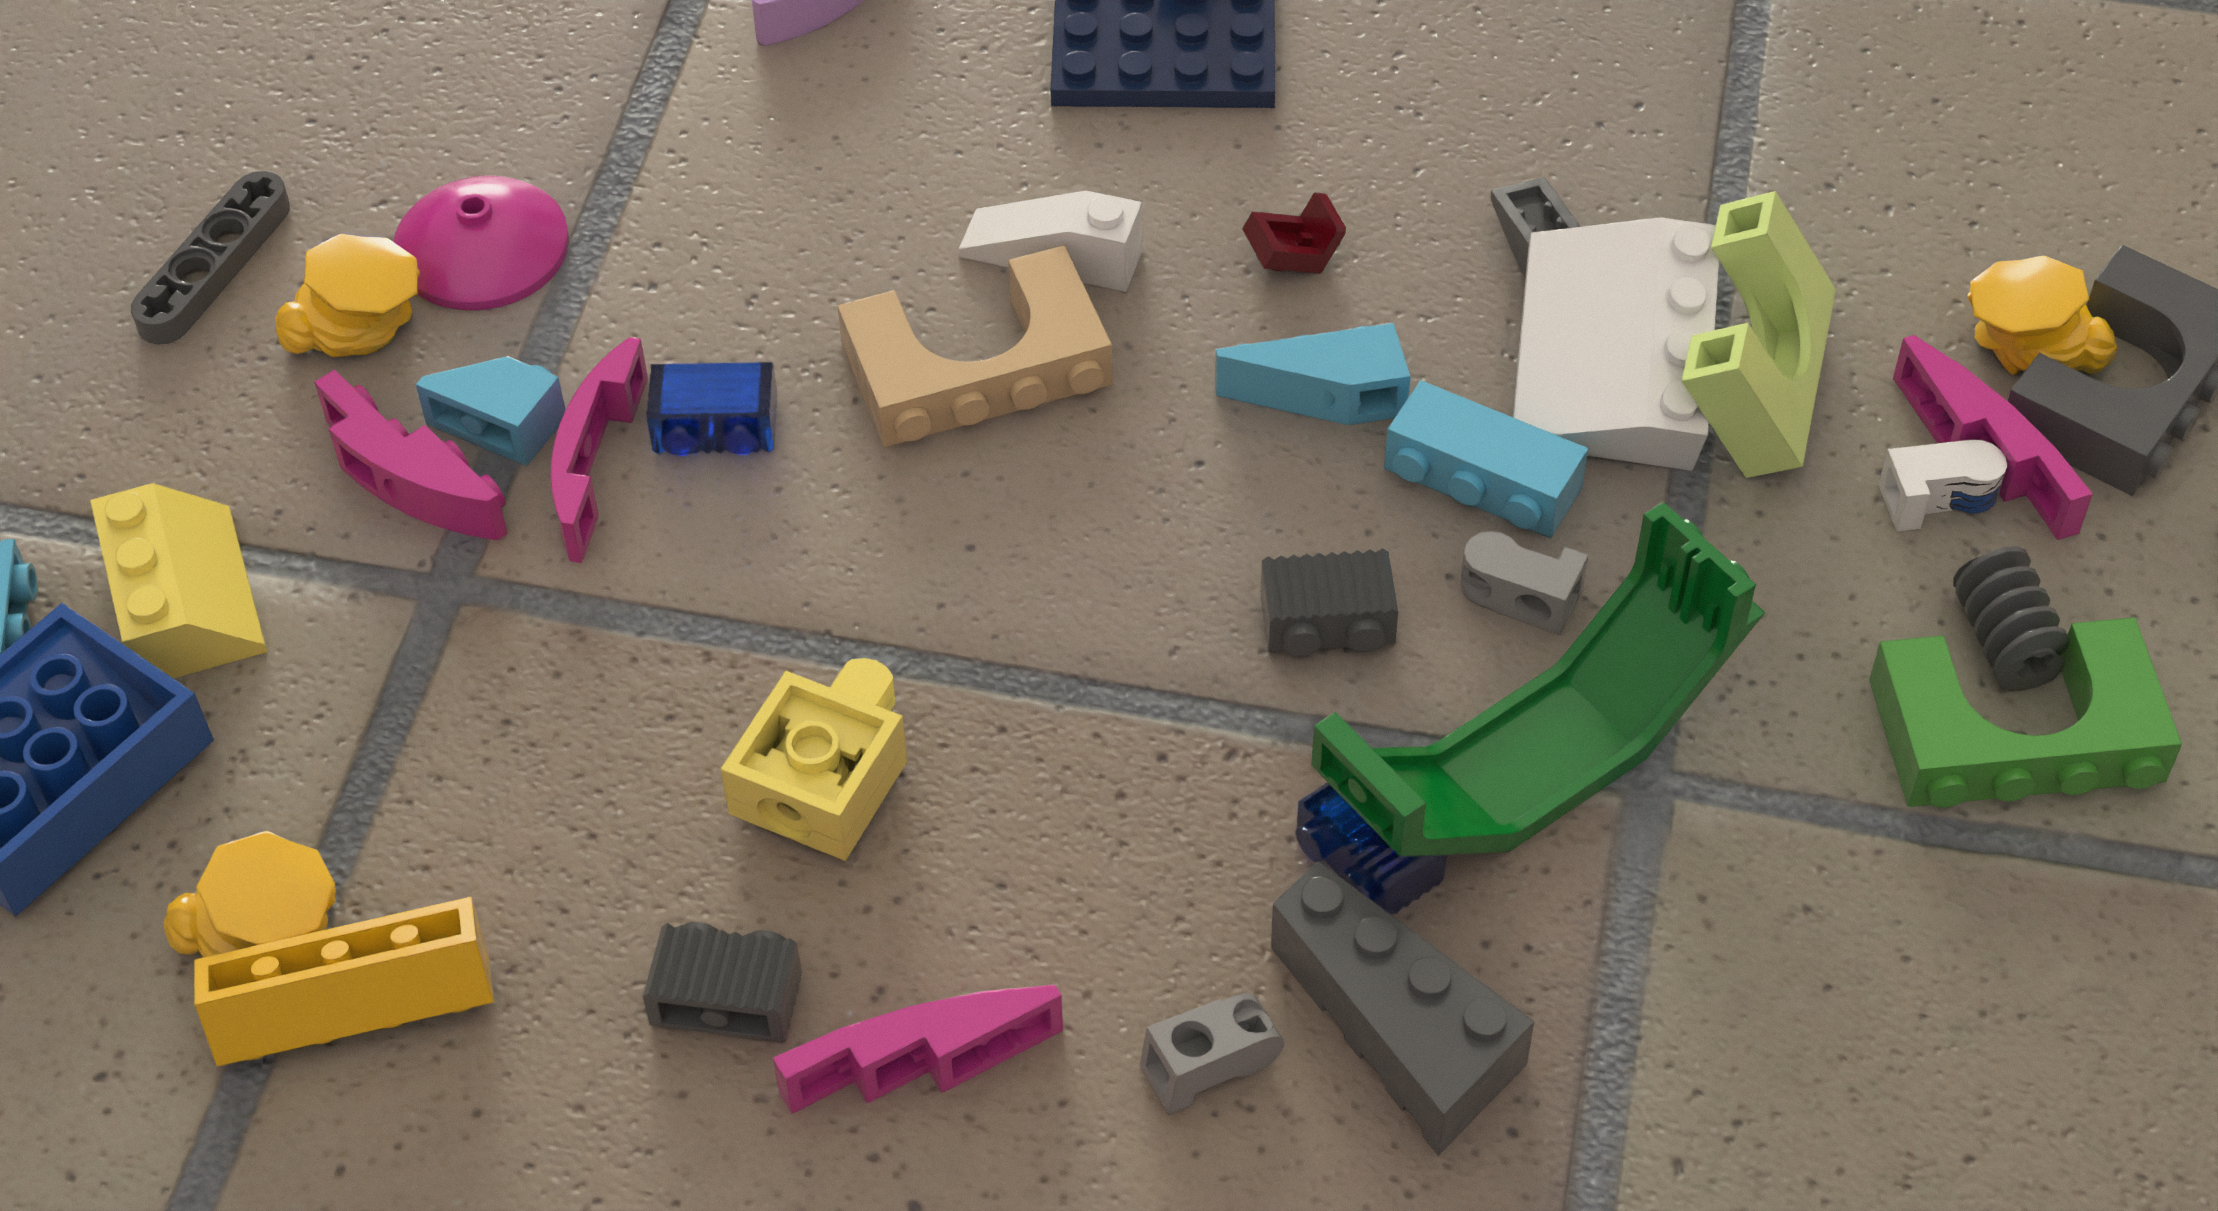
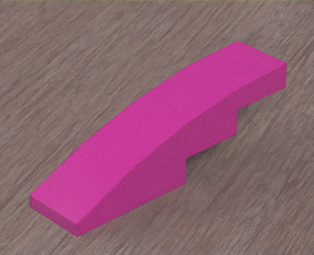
M1915 335L1903 338L1893 380L1937 443L1964 440H1983L1994 444L2001 449L2007 460L2006 472L1999 491L2002 500L2006 502L2026 495L2057 540L2079 534L2093 493L2056 447L2012 404L1964 366Z
M1055 985L981 991L908 1006L839 1028L773 1057L779 1094L791 1114L852 1083H855L866 1103H869L928 1072L943 1093L1062 1032V995Z

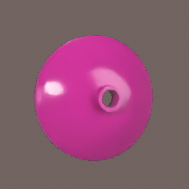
M483 175L452 181L436 188L421 198L407 211L400 221L393 243L417 259V268L420 271V275L417 278L418 296L446 308L485 310L517 302L533 294L549 282L565 260L569 245V233L562 209L545 191L518 179Z

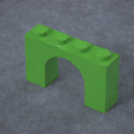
M2136 618L2071 624L2068 632L2070 639L2068 648L2060 655L2065 661L2061 672L2078 722L2063 731L2047 735H2024L2007 731L1979 715L1969 704L1962 692L1944 635L1880 641L1869 682L1907 807L1933 805L1939 808H1947L1967 801L1988 799L2016 801L2029 795L2060 792L2068 795H2079L2093 789L2121 786L2142 789L2157 783L2167 782L2182 742Z

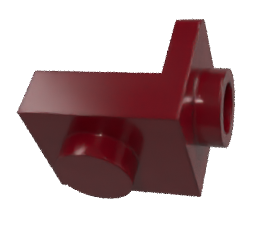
M1317 192L1313 193L1300 216L1252 211L1242 228L1264 269L1319 274L1323 272L1346 234V227L1327 194Z

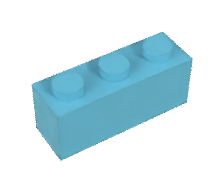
M1420 380L1387 429L1384 469L1397 474L1406 481L1417 482L1451 496L1464 505L1475 506L1504 518L1519 528L1530 529L1552 538L1583 488L1589 448Z

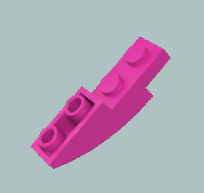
M335 369L314 382L325 420L331 426L328 429L340 468L361 487L409 516L443 529L492 540H499L507 535L501 509L506 505L502 491L490 476L484 474L479 477L469 467L465 455L452 440L443 442L426 425L408 434L397 419L392 418L387 421L378 412L373 398L363 386L358 384L352 387Z

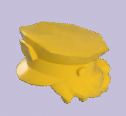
M339 234L306 251L304 284L295 294L294 301L286 302L282 305L276 315V334L280 345L285 351L294 354L306 353L316 349L332 357L367 355L383 348L392 341L398 327L408 322L413 313L409 299L417 294V278L420 275V271L417 268V259L387 238H368Z
M2043 255L2024 260L1996 262L1970 282V290L1967 297L1973 307V315L1980 319L1975 326L1974 338L1980 346L1993 350L1998 360L2010 374L2016 375L2020 371L2025 372L2039 353L2076 371L2083 370L2089 374L2102 371L2115 359L2118 348L2113 330L2105 319L2098 316L2092 317L2086 306V303L2089 301V295L2083 270Z
M265 831L217 846L196 886V893H184L168 904L163 927L169 945L179 954L191 955L200 952L203 958L326 930L328 923L327 911L336 901L335 882L318 850L291 842L269 831Z

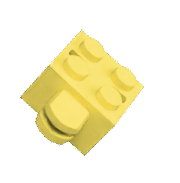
M867 658L851 659L843 666L830 687L785 670L721 767L729 815L846 861L907 763L903 716L892 712L896 701L893 675L889 669L877 660Z

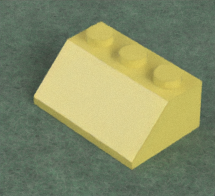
M155 483L90 500L123 645L173 679L267 653L236 528L228 505Z

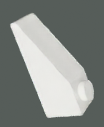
M1080 191L978 208L959 247V257L1009 267L1008 260L1065 245L1082 283L1126 292L1142 253V202L1091 191Z

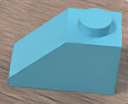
M508 356L422 376L416 383L427 425L525 466H528L558 429L566 411L558 376L553 375L542 366H531Z

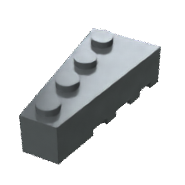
M1319 861L1273 903L1272 950L1321 1011L1328 1010L1345 1032L1344 1040L1360 1059L1365 1056L1385 1081V1091L1402 1111L1407 1109L1424 1130L1423 1138L1439 1156L1527 1065L1534 1021Z

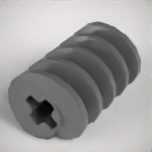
M2018 546L2002 547L1970 560L1960 567L1953 577V587L1956 588L1955 593L1961 605L1965 607V614L1971 626L1975 627L1974 633L1980 645L1984 647L1986 659L1990 666L1994 668L1993 674L1999 685L2008 690H2027L2054 680L2064 667L2065 661L2060 655L2068 648L2070 642L2065 629L2058 627L2060 618L2056 610L2048 607L2050 598L2046 590L2039 587L2041 580L2036 570L2029 567L2031 559L2026 549Z

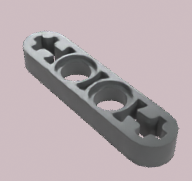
M256 171L240 178L136 295L131 303V314L142 339L148 343L159 345L171 343L185 335L286 218L290 211V202L284 182L280 176L273 172ZM227 231L243 233L240 238L231 243L222 244L215 242L216 237ZM204 269L209 271L205 278L197 282L181 281L182 276L192 270Z

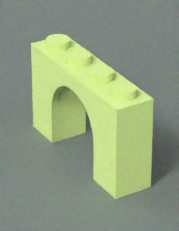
M1776 191L1720 205L1711 249L1738 289L1747 308L1752 327L1749 323L1692 335L1682 376V383L1746 478L1803 467L1836 288Z

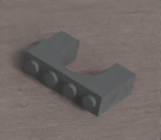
M2121 245L2094 280L2086 306L2092 317L2098 316L2106 320L2113 330L2114 336L2150 354L2162 366L2168 379L2160 384L2145 388L2111 386L2039 353L2011 389L2008 402L2056 447L2070 466L2133 496L2147 475L2154 479L2160 476L2174 450V446L2170 445L2174 437L2182 441L2188 437L2201 412V408L2197 406L2199 402L2204 400L2211 403L2218 394V289L2127 246Z

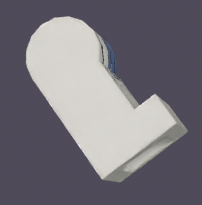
M1964 440L1888 449L1878 486L1896 532L1921 529L1925 514L1952 511V509L1966 513L1988 511L1996 503L2006 472L2007 460L2001 449L1983 440Z

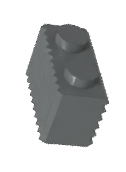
M1382 548L1377 552L1369 549L1365 553L1356 550L1352 554L1343 551L1339 555L1331 552L1326 556L1318 553L1313 557L1305 554L1300 558L1294 554L1289 558L1280 555L1275 560L1268 556L1262 560L1260 593L1268 652L1285 651L1292 656H1307L1321 648L1350 647L1358 652H1369L1380 648L1383 644L1396 643L1398 607L1389 552Z
M689 922L678 927H673L668 923L663 925L643 994L649 1025L785 1042L788 1029L790 1028V1018L793 1016V1006L796 1002V994L798 993L802 973L797 942L768 930H757L742 936L736 931L731 934L723 930L719 931L715 927L702 922Z

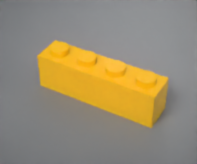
M472 897L194 960V1005L217 1067L244 1060H256L269 1054L313 1044H325L338 1038L382 1028H394L403 1023L451 1012H463L472 1007L494 1003L490 960Z

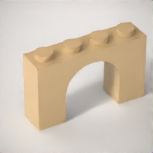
M1065 245L1008 260L1010 301L1025 331V335L1010 350L990 359L970 362L955 361L940 357L927 350L912 332L895 290L837 305L842 347L884 448L906 441H916L925 436L957 427L974 425L983 420L1015 411L1032 409L1041 404L1077 394H1087L1096 389L1113 385L1111 341Z

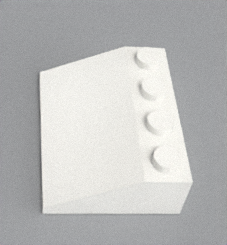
M1659 217L1531 233L1527 258L1513 418L1589 448L1587 456L1692 471L1708 436L1709 422L1682 383V376L1691 336L1715 330L1719 260L1711 249L1716 225Z

